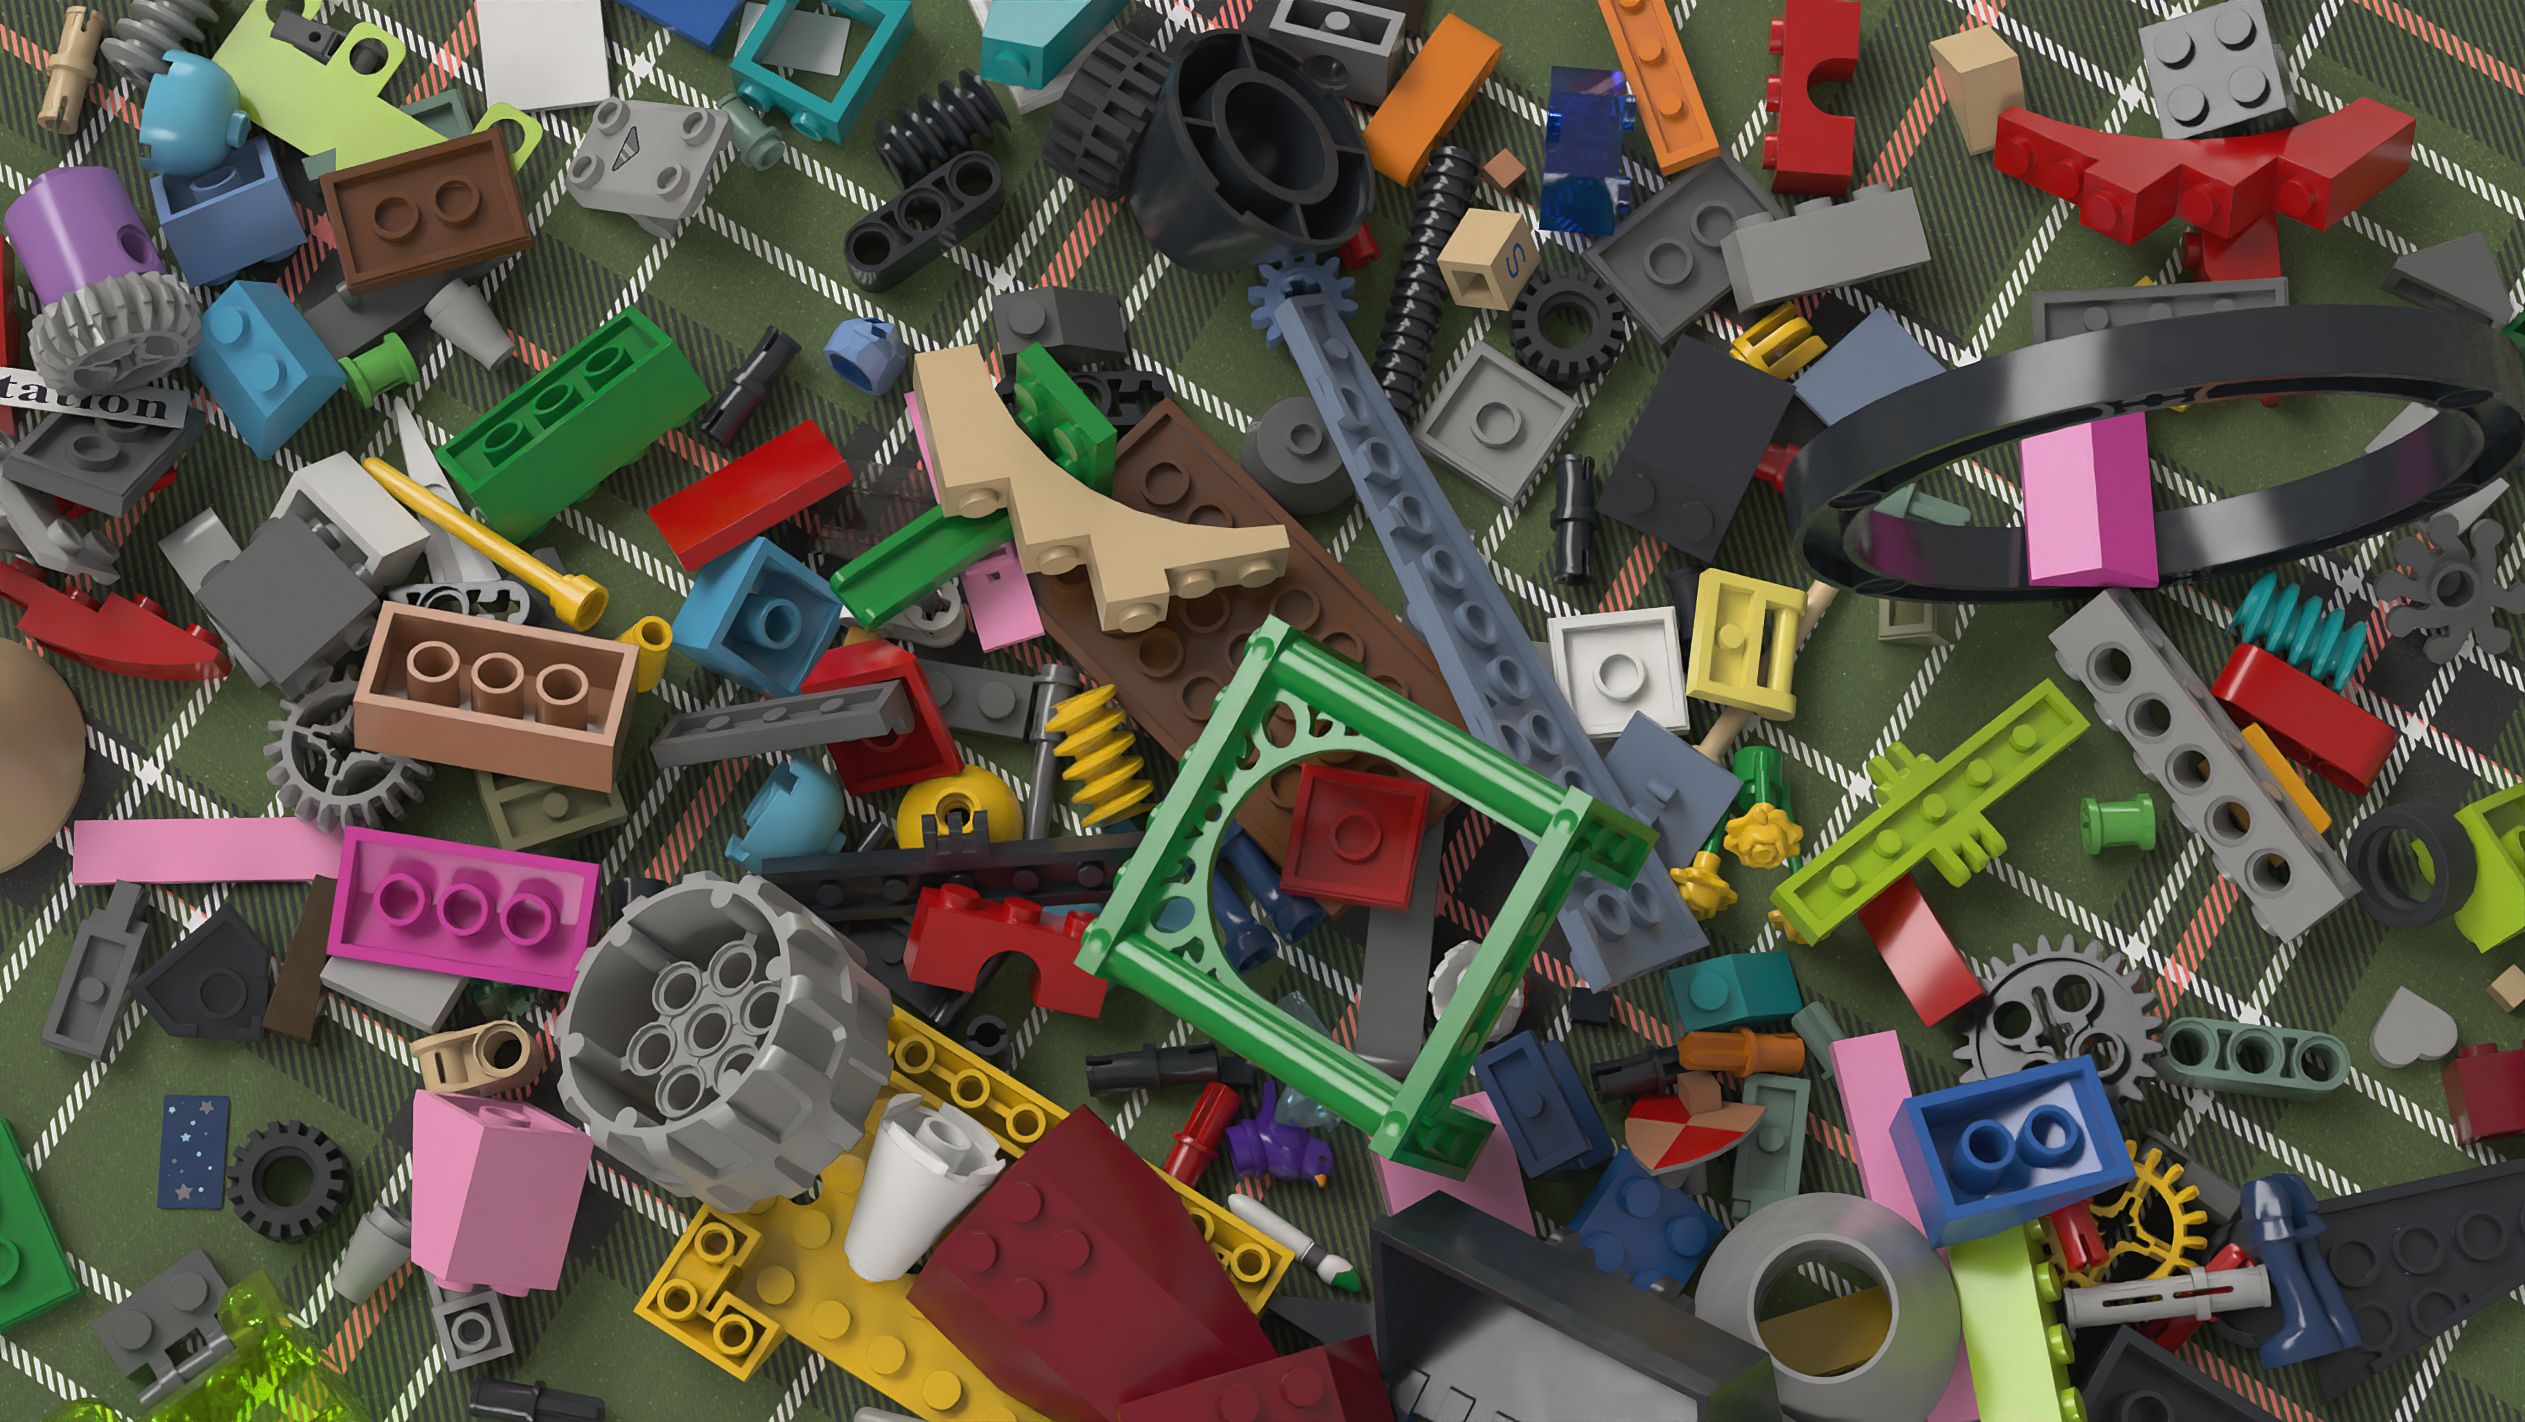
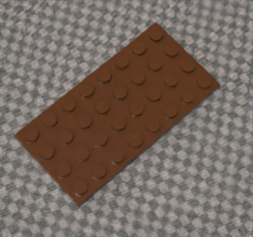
M1168 396L1116 443L1112 500L1133 510L1183 524L1224 528H1247L1284 524L1290 544L1284 576L1277 577L1271 583L1260 587L1248 588L1241 584L1214 588L1210 593L1197 598L1187 599L1181 598L1178 595L1170 596L1165 621L1157 622L1151 628L1143 631L1125 632L1121 628L1108 631L1102 630L1086 564L1076 565L1072 570L1057 575H1046L1041 571L1026 574L1044 632L1099 687L1109 684L1115 685L1117 692L1111 699L1120 708H1123L1125 713L1178 766L1186 750L1192 744L1198 742L1211 719V707L1217 694L1226 685L1231 683L1243 662V652L1249 637L1257 628L1263 626L1269 614L1365 665L1366 668L1362 673L1365 676L1471 735L1453 694L1440 671L1434 654ZM999 572L991 574L995 580L1001 579ZM1286 703L1279 705L1267 726L1270 739L1277 748H1285L1290 745L1297 729L1293 710ZM1314 713L1316 722L1314 737L1319 738L1329 732L1333 722H1322L1316 719L1318 714ZM1350 729V736H1359V732ZM1257 747L1254 749L1244 770L1252 769L1260 757V751ZM1345 751L1323 753L1295 762L1266 780L1245 801L1233 818V821L1283 870L1303 763L1423 782L1428 781L1388 759L1373 754ZM1433 784L1424 837L1461 802V800ZM1313 898L1334 922L1353 905Z

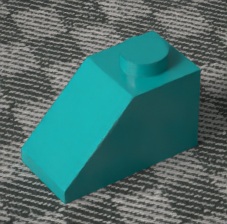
M1787 951L1729 954L1668 970L1662 983L1663 993L1677 1041H1679L1680 1037L1687 1036L1692 1031L1730 1033L1737 1026L1754 1028L1792 1018L1804 1009Z

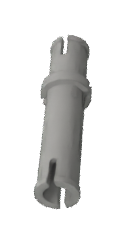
M2264 1264L2251 1268L2205 1272L2204 1267L2199 1266L2190 1267L2188 1275L2138 1281L2132 1280L2076 1289L2063 1288V1301L2067 1326L2070 1331L2081 1327L2134 1323L2195 1315L2197 1321L2210 1320L2212 1312L2263 1306V1308L2270 1307L2271 1293L2268 1274ZM2220 1288L2230 1289V1293L2180 1299L2173 1297V1294ZM2153 1296L2160 1298V1301L2113 1307H2104L2102 1305L2103 1302Z

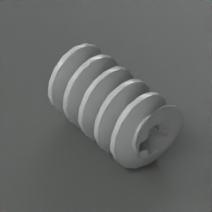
M134 0L129 9L136 21L120 18L115 25V30L121 40L105 38L100 48L111 66L132 85L148 93L154 73L167 76L169 72V65L166 63V60L162 59L167 51L176 49L187 52L180 43L183 37L202 43L205 39V36L195 24L197 18L216 24L220 17L210 6L209 2L211 0ZM218 0V1H221V2H223V3H226V4H229V5H230L233 0Z

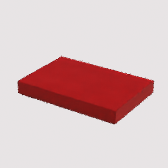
M810 418L649 508L647 512L655 527L687 573L698 569L851 483L854 477L846 461Z

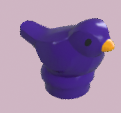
M1274 1080L1263 1082L1262 1108L1255 1120L1242 1119L1239 1122L1240 1125L1225 1128L1226 1142L1237 1178L1242 1179L1254 1176L1255 1179H1260L1269 1172L1281 1181L1293 1182L1304 1178L1316 1183L1320 1188L1324 1187L1326 1178L1332 1173L1335 1166V1156L1332 1148L1324 1141L1310 1136L1280 1106Z

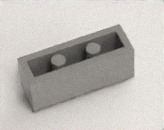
M1884 182L1852 192L1853 202L1833 206L1831 197H1823L1794 206L1796 216L1774 221L1772 211H1767L1736 220L1737 230L1720 240L1739 313L1913 270L1930 261L1931 256L1912 187L1891 192L1889 182Z

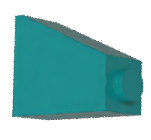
M992 0L982 34L980 79L1009 86L1042 90L1129 4L1130 0Z

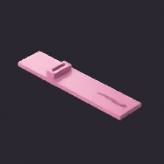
M912 391L904 394L939 505L941 502L915 392ZM1014 538L959 573L984 653L1045 635L1027 575L1022 572ZM999 572L1001 579L995 580L991 574Z
M296 817L74 821L73 885H115L117 879L133 884L314 881L316 874L338 880L345 833L342 829L341 817L338 819L336 828L330 834L320 831L317 827V817L306 824L300 822ZM365 817L359 818L360 827L367 828Z

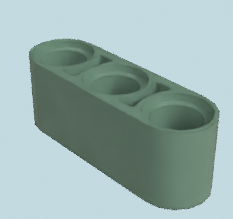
M2184 1017L2172 1022L2167 1027L2168 1029L2164 1030L2155 1040V1042L2162 1044L2168 1050V1055L2150 1059L2152 1068L2162 1077L2165 1083L2171 1085L2303 1102L2318 1101L2328 1096L2344 1082L2351 1068L2350 1053L2344 1043L2335 1036L2322 1032L2198 1017ZM2182 1037L2191 1041L2199 1053L2198 1065L2186 1066L2175 1060L2170 1049L2171 1039ZM2247 1045L2260 1053L2264 1063L2261 1074L2246 1072L2239 1066L2235 1054L2237 1046ZM2312 1053L2325 1061L2329 1073L2327 1081H2314L2305 1075L2301 1067L2302 1054Z

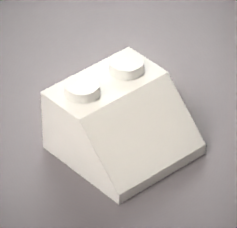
M346 451L295 471L270 517H278L280 519L292 509L306 524L312 519L317 518L341 544V547L334 553L349 568L355 563L360 562L376 578L381 586L400 585L406 580L431 537V534Z

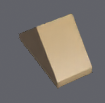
M1987 24L1932 41L1928 46L1970 156L1995 149L1997 122L2000 113L2013 105L2027 110L2018 55Z

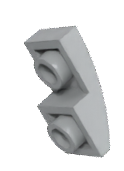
M423 1268L434 1304L431 1310L450 1372L515 1352L501 1293L492 1290L489 1285L474 1284L472 1292L448 1290L434 1284L435 1275Z

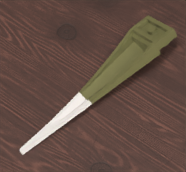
M396 396L394 412L409 478L464 512L405 401ZM417 513L419 523L431 534L424 548L432 584L502 580L489 558ZM448 601L442 604L438 610L462 614V604L459 601ZM513 601L509 602L508 610L503 613H488L478 604L480 614H492L504 622H507L510 614L519 613V608ZM474 769L481 806H484L499 849L532 853L627 822L628 813L616 780L612 793Z

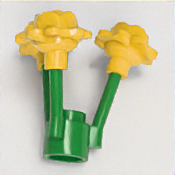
M1750 746L1740 749L1734 754L1733 774L1745 783L1733 801L1738 800L1740 808L1748 811V813L1744 817L1730 820L1727 823L1733 804L1732 801L1708 836L1704 850L1697 852L1693 866L1683 870L1677 868L1670 870L1669 875L1697 921L1706 918L1712 919L1716 911H1726L1728 905L1736 903L1738 899L1737 893L1731 890L1730 885L1717 875L1721 863L1717 853L1726 824L1729 835L1724 838V847L1726 850L1738 855L1742 865L1750 866L1751 868L1764 867L1772 869L1778 867L1787 858L1791 876L1804 867L1799 844L1803 837V829L1795 824L1791 806V782L1784 779L1783 755L1773 748ZM1779 909L1768 913L1772 930L1785 931L1789 941H1795L1798 944H1808ZM1831 933L1828 934L1826 937H1824L1822 940H1824V939H1826L1827 937H1829V936L1831 935Z

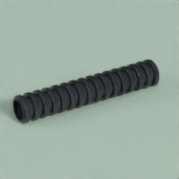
M1453 146L1437 147L1429 153L1428 161L1431 166H1428L1424 171L1423 178L1426 183L1422 184L1418 193L1422 201L1417 202L1415 205L1414 214L1416 219H1413L1409 226L1412 236L1406 239L1404 249L1408 254L1403 255L1400 259L1399 266L1402 272L1397 274L1394 282L1398 289L1393 290L1390 296L1391 305L1394 307L1388 308L1385 320L1389 325L1383 326L1380 337L1384 343L1377 346L1375 355L1379 361H1375L1371 366L1373 375L1410 437L1412 431L1407 425L1413 424L1417 414L1412 407L1418 406L1422 396L1417 389H1421L1425 385L1426 376L1422 371H1426L1430 367L1431 359L1428 353L1433 352L1436 341L1432 336L1439 332L1441 324L1437 318L1442 317L1445 311V304L1441 300L1447 299L1450 292L1438 265L1437 258L1468 209L1473 207L1474 200L1471 194H1474L1478 188L1479 183L1476 177L1480 176L1483 169V163L1477 156L1465 149Z

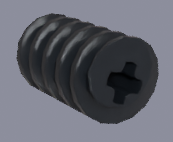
M967 67L959 72L958 79L961 90L948 80L938 84L940 103L927 93L918 96L917 108L919 116L905 105L896 110L898 128L884 118L875 122L877 141L873 140L875 150L889 175L902 192L910 188L908 178L910 172H915L923 179L931 174L929 161L933 158L941 165L949 162L952 159L951 147L956 146L963 153L974 151L971 135L977 133L988 144L994 143L995 136L992 128L994 121L997 120L1011 131L1007 116L994 92L985 80L980 79V76L974 70Z

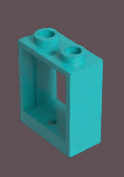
M770 0L729 66L734 88L737 90L736 94L747 105L760 112L768 113L770 108L787 116L791 119L790 123L797 131L812 140L822 141L826 137L842 145L915 26L912 2L909 0H819L876 31L832 103H829L760 66L800 1Z

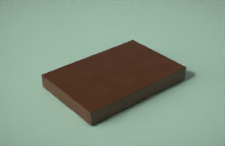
M501 126L319 176L347 289L352 297L534 247Z

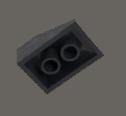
M1682 333L1620 454L1595 510L1711 564L1717 558L1797 386Z

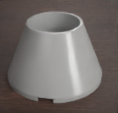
M1808 1193L1788 1197L1757 1210L1741 1221L1717 1246L1708 1260L1696 1290L1694 1300L1696 1317L1770 1353L1781 1413L1798 1422H1923L1939 1403L1954 1373L1960 1347L1961 1319L1957 1294L1951 1276L1938 1252L1931 1249L1929 1240L1915 1226L1891 1209L1868 1199L1842 1193ZM1813 1261H1838L1860 1269L1881 1288L1891 1308V1325L1887 1337L1878 1352L1867 1363L1844 1375L1813 1377L1798 1373L1778 1361L1769 1352L1760 1337L1761 1309L1773 1285L1790 1270Z

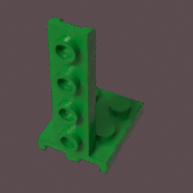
M1037 341L1017 354L1016 384L1014 385L1015 416L1013 420L1050 461L1089 489L1112 499L1117 430ZM940 503L839 569L830 579V589L869 634L1014 538L1007 507L998 508L993 513L979 518H967L962 515L944 518Z

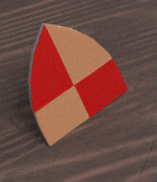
M1654 1092L1642 1093L1625 1121L1626 1146L1634 1161L1651 1176L1659 1175L1661 1183L1666 1187L1676 1189L1681 1186L1682 1192L1686 1195H1701L1708 1189L1706 1161L1718 1157L1740 1144L1767 1113V1106L1721 1101L1722 1109L1690 1115L1679 1099V1095H1656Z

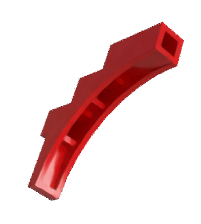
M2362 97L2333 114L2291 128L2251 136L2203 140L2158 139L2096 131L2055 121L2013 105L1998 115L1993 168L2081 207L2079 224L2130 247L2175 216L2225 239H2229L2270 209L2325 232L2409 171L2417 118L2369 98Z

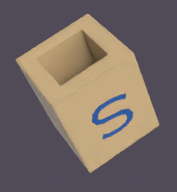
M1473 208L1468 209L1437 258L1438 265L1456 305L1504 311L1511 309L1541 260L1523 213Z

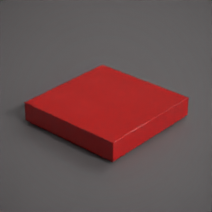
M1303 763L1279 885L1281 893L1410 913L1432 796V784L1417 780Z

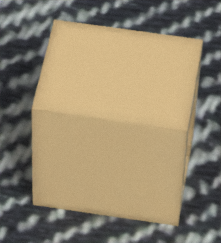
M2513 964L2485 990L2509 1013L2525 999V974Z

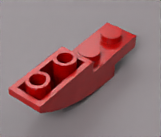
M14 557L10 565L0 560V597L26 611L16 627L33 644L60 657L97 670L128 677L161 681H197L228 677L234 667L219 650L223 644L220 638L194 623H190L185 631L166 621L169 612L143 595L136 593L132 601H129L111 591L104 604L101 605L91 596L72 586H68L64 594L44 584L48 575L19 557Z

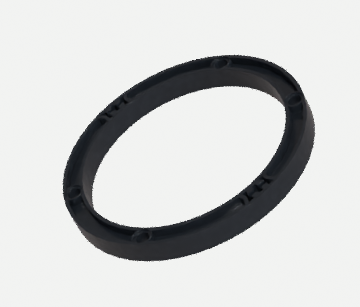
M2357 304L2289 305L2200 313L2139 322L2036 344L1958 367L1904 387L1841 418L1816 435L1796 454L1788 465L1783 478L1793 557L1803 571L1824 584L1854 594L1885 600L1948 605H1998L2095 598L2104 590L2112 587L2029 586L2025 526L1973 527L1926 523L1894 517L1876 511L1873 508L1903 487L1933 472L1986 451L2064 428L2150 410L2240 398L2318 394L2383 397L2416 402L2440 409L2441 411L2436 416L2411 433L2365 456L2337 467L2249 494L2192 507L2153 513L2159 583L2156 588L2129 587L2132 593L2170 588L2238 575L2301 560L2380 536L2440 512L2476 494L2501 478L2518 464L2525 455L2524 358L2517 344L2504 333L2475 320L2425 309Z

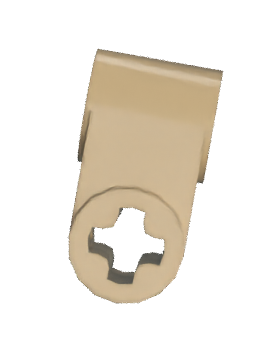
M498 1020L461 1031L431 1035L421 1038L410 1045L412 1057L420 1061L425 1088L429 1091L485 1097L521 1088L531 1083L539 1075L543 1065V1051L538 1041L517 1023L508 1020ZM508 1040H519L522 1044V1053L519 1060L507 1069H497L494 1056L500 1045Z

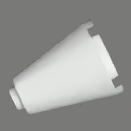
M904 1093L896 1094L884 1108L844 1242V1251L850 1259V1266L861 1277L873 1282H882L884 1279H899L993 1185L1006 1166L1005 1158L999 1161L995 1158V1154L1000 1147L995 1137L978 1121L952 1105L943 1102L937 1112L919 1106L924 1095Z

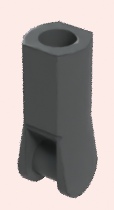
M289 8L283 9L271 30L270 37L294 45L293 47L326 66L349 33L314 19L310 21L302 17V14ZM363 39L352 48L351 51L354 53L350 59V64L359 74L371 75L377 62H385L388 53L378 44L368 39Z
M2145 1128L2141 1134L2145 1142L2136 1153L2133 1161L2145 1165L2148 1154L2153 1148L2161 1150V1160L2154 1170L2164 1176V1174L2158 1171V1168L2164 1159L2168 1157L2184 1168L2180 1178L2171 1184L2175 1191L2178 1193L2187 1186L2196 1185L2199 1190V1195L2196 1198L2182 1204L2192 1211H2205L2207 1221L2218 1229L2226 1226L2241 1204V1190L2197 1161L2162 1133L2152 1128Z

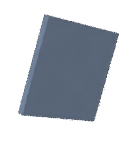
M1880 305L1796 380L1793 385L1797 386L1795 394L1830 427L1841 418L1873 401L1909 385L1944 373L1947 370Z
M1639 710L1635 712L1603 761L1636 819L1661 833L1653 848L1669 874L1673 868L1683 870L1689 867L1697 852H1699L1745 783Z

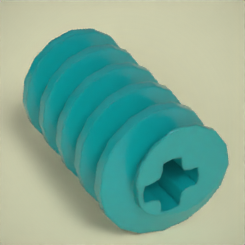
M2270 569L2254 582L2224 635L2238 624H2242L2244 630L2241 643L2252 645L2263 636L2266 638L2265 651L2273 656L2278 655L2284 649L2289 651L2287 664L2293 668L2299 669L2306 662L2312 664L2309 677L2318 683L2328 675L2333 676L2332 691L2340 695L2368 648V645L2365 644L2368 625L2360 620L2346 632L2342 631L2345 611L2340 608H2336L2325 618L2321 619L2320 613L2323 599L2317 595H2314L2304 604L2298 606L2300 586L2294 582L2278 594L2275 593L2278 574Z

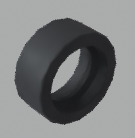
M2427 801L2400 803L2378 810L2363 819L2349 839L2345 860L2347 869L2362 887V890L2355 895L2359 904L2376 921L2395 929L2420 928L2443 920L2461 910L2474 891L2478 871L2474 845L2463 824L2445 808ZM2399 828H2404L2415 834L2425 844L2433 860L2435 873L2433 891L2429 899L2424 902L2410 898L2398 886L2390 871L2388 859L2390 838L2394 831Z

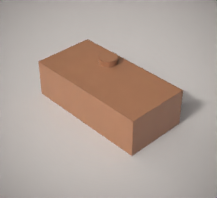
M384 600L353 699L355 748L612 793L638 694L640 645Z

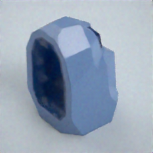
M873 317L843 321L836 328L823 350L827 366L842 380L867 395L876 396L885 394L890 390L904 369L907 358L904 342L900 338L893 323H885Z

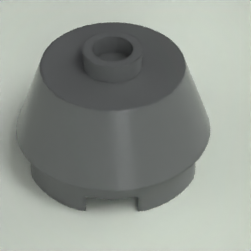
M1297 395L1277 400L1262 409L1250 422L1241 443V467L1289 515L1305 517L1322 514L1341 504L1355 490L1353 481L1313 396Z

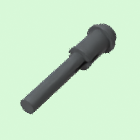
M1044 664L1041 668V674L1034 676L1033 685L1039 688L1033 728L1029 741L1036 744L1023 840L1048 838L1060 762V756H1054L1052 750L1063 742L1067 736L1065 732L1045 733L1043 726L1058 714L1056 708H1050L1051 706L1076 696V693L1083 692L1084 684L1078 681L1080 671L1072 667Z

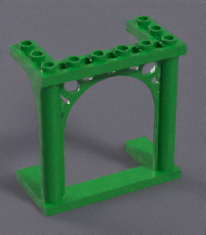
M1269 614L1263 626L1257 628L1249 637L1243 652L1244 660L1231 683L1226 685L1214 699L1211 707V719L1198 742L1192 744L1182 756L1178 767L1179 776L1166 799L1161 801L1150 813L1146 823V834L1133 858L1127 860L1117 872L1113 883L1114 892L1101 915L1092 920L1085 929L1081 939L1082 949L1073 964L1094 977L1139 992L1372 1137L1368 1148L1389 1161L1465 1182L1497 1124L1476 1111L1452 1104L1453 1099L1581 872L1585 870L1619 888L1629 891L1661 833L1573 785L1570 786L1569 790L1564 789L1362 674L1366 668L1365 665ZM1286 703L1293 710L1297 729L1290 745L1285 748H1277L1270 739L1267 726L1279 705ZM1314 713L1318 714L1316 719L1322 722H1333L1329 732L1319 738L1314 737L1316 727ZM1350 729L1359 732V736H1350ZM1257 747L1260 751L1257 763L1252 769L1244 770L1254 749ZM1345 751L1373 754L1388 759L1537 844L1536 849L1404 1083L1258 994L1234 968L1224 950L1216 927L1212 889L1214 870L1223 838L1233 818L1250 795L1266 780L1287 766L1311 756ZM1222 808L1221 817L1217 821H1215L1217 815L1219 814ZM1192 860H1194L1196 870L1193 877L1187 884H1181V879ZM1179 898H1187L1192 901L1195 907V915L1185 928L1176 932L1157 924L1169 901ZM1199 939H1201L1204 945H1202L1201 943H1199V942H1197V941H1198ZM1216 971L1220 975L1221 981L1213 977Z

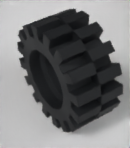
M1569 267L1568 273L1565 276H1559L1558 268L1547 271L1545 280L1541 281L1536 276L1529 281L1527 292L1522 290L1516 300L1510 332L1511 346H1515L1514 357L1518 364L1521 365L1525 362L1528 371L1536 376L1540 374L1546 377L1545 382L1553 387L1556 386L1557 381L1566 382V390L1577 389L1578 381L1584 379L1587 386L1597 382L1601 371L1605 375L1613 367L1614 358H1618L1625 330V321H1623L1624 308L1621 301L1615 302L1616 291L1609 283L1604 288L1599 286L1600 276L1591 271L1587 279L1578 277L1580 268ZM1561 308H1572L1580 311L1590 322L1592 329L1590 338L1582 346L1574 349H1562L1553 345L1547 339L1543 330V323L1550 313Z
M289 1120V1125H283L279 1121L267 1123L269 1130L261 1133L255 1129L247 1135L251 1142L245 1148L238 1144L232 1155L238 1159L234 1167L229 1165L227 1167L226 1177L231 1180V1187L226 1188L228 1199L234 1203L236 1208L233 1210L239 1219L268 1240L277 1243L280 1240L286 1241L290 1245L302 1244V1239L307 1237L314 1241L324 1236L321 1230L329 1225L334 1229L341 1221L337 1217L341 1208L346 1210L349 1208L352 1199L347 1196L348 1188H354L353 1176L348 1173L347 1168L351 1165L347 1156L339 1149L340 1146L313 1125L309 1127L301 1121ZM289 1158L302 1159L311 1166L314 1174V1186L310 1195L302 1203L295 1206L282 1207L274 1204L266 1191V1179L270 1170L282 1160Z

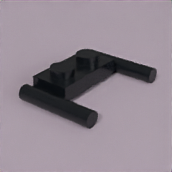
M874 819L848 853L883 850L895 833L885 824ZM902 917L828 922L830 926L864 950L868 961L864 968L866 972L886 986L890 993L924 1018L928 1017L948 1034H951L1013 952L1003 951L986 960L978 973L973 993L909 980L903 956L912 924Z

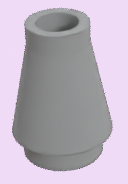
M457 278L446 285L424 309V313L432 320L430 325L432 330L481 362L489 371L499 367L517 347L505 333L477 286L472 285L468 287L461 278Z
M381 1203L377 1204L371 1214L363 1213L340 1270L331 1282V1286L347 1299L363 1306L370 1295L411 1257L412 1222L397 1211Z

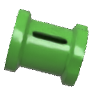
M394 331L383 336L384 343L353 360L345 356L337 361L349 377L345 382L349 393L358 406L364 410L373 406V398L403 382L413 385L420 381L418 369L410 352Z
M2138 793L2134 800L2098 803L2094 797H2083L2081 800L2080 827L2086 854L2096 855L2099 854L2103 847L2138 845L2142 851L2154 849L2156 820L2153 802L2148 793Z

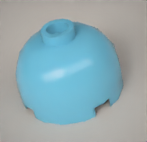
M171 49L162 58L163 60L174 62L167 76L154 73L143 109L139 143L151 145L152 159L140 157L141 166L146 171L171 177L192 178L208 174L224 163L232 147L240 149L243 147L249 131L250 114L240 110V91L231 75L221 66L197 54Z
M793 750L791 752L790 764L782 760L749 804L742 818L747 820L746 824L751 828L744 840L732 834L725 851L726 857L747 871L762 877V859L839 853L847 838L845 834L838 830L845 813L843 794L833 777L816 762L798 750Z

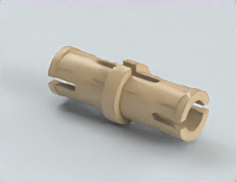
M72 6L67 9L58 52L50 56L46 72L51 78L37 122L41 127L52 131L59 108H61L63 114L58 129L59 134L70 135L77 132L86 88L94 84L98 71L93 62L102 30L106 25V18L98 11L92 10L85 32H82L81 26L86 7Z

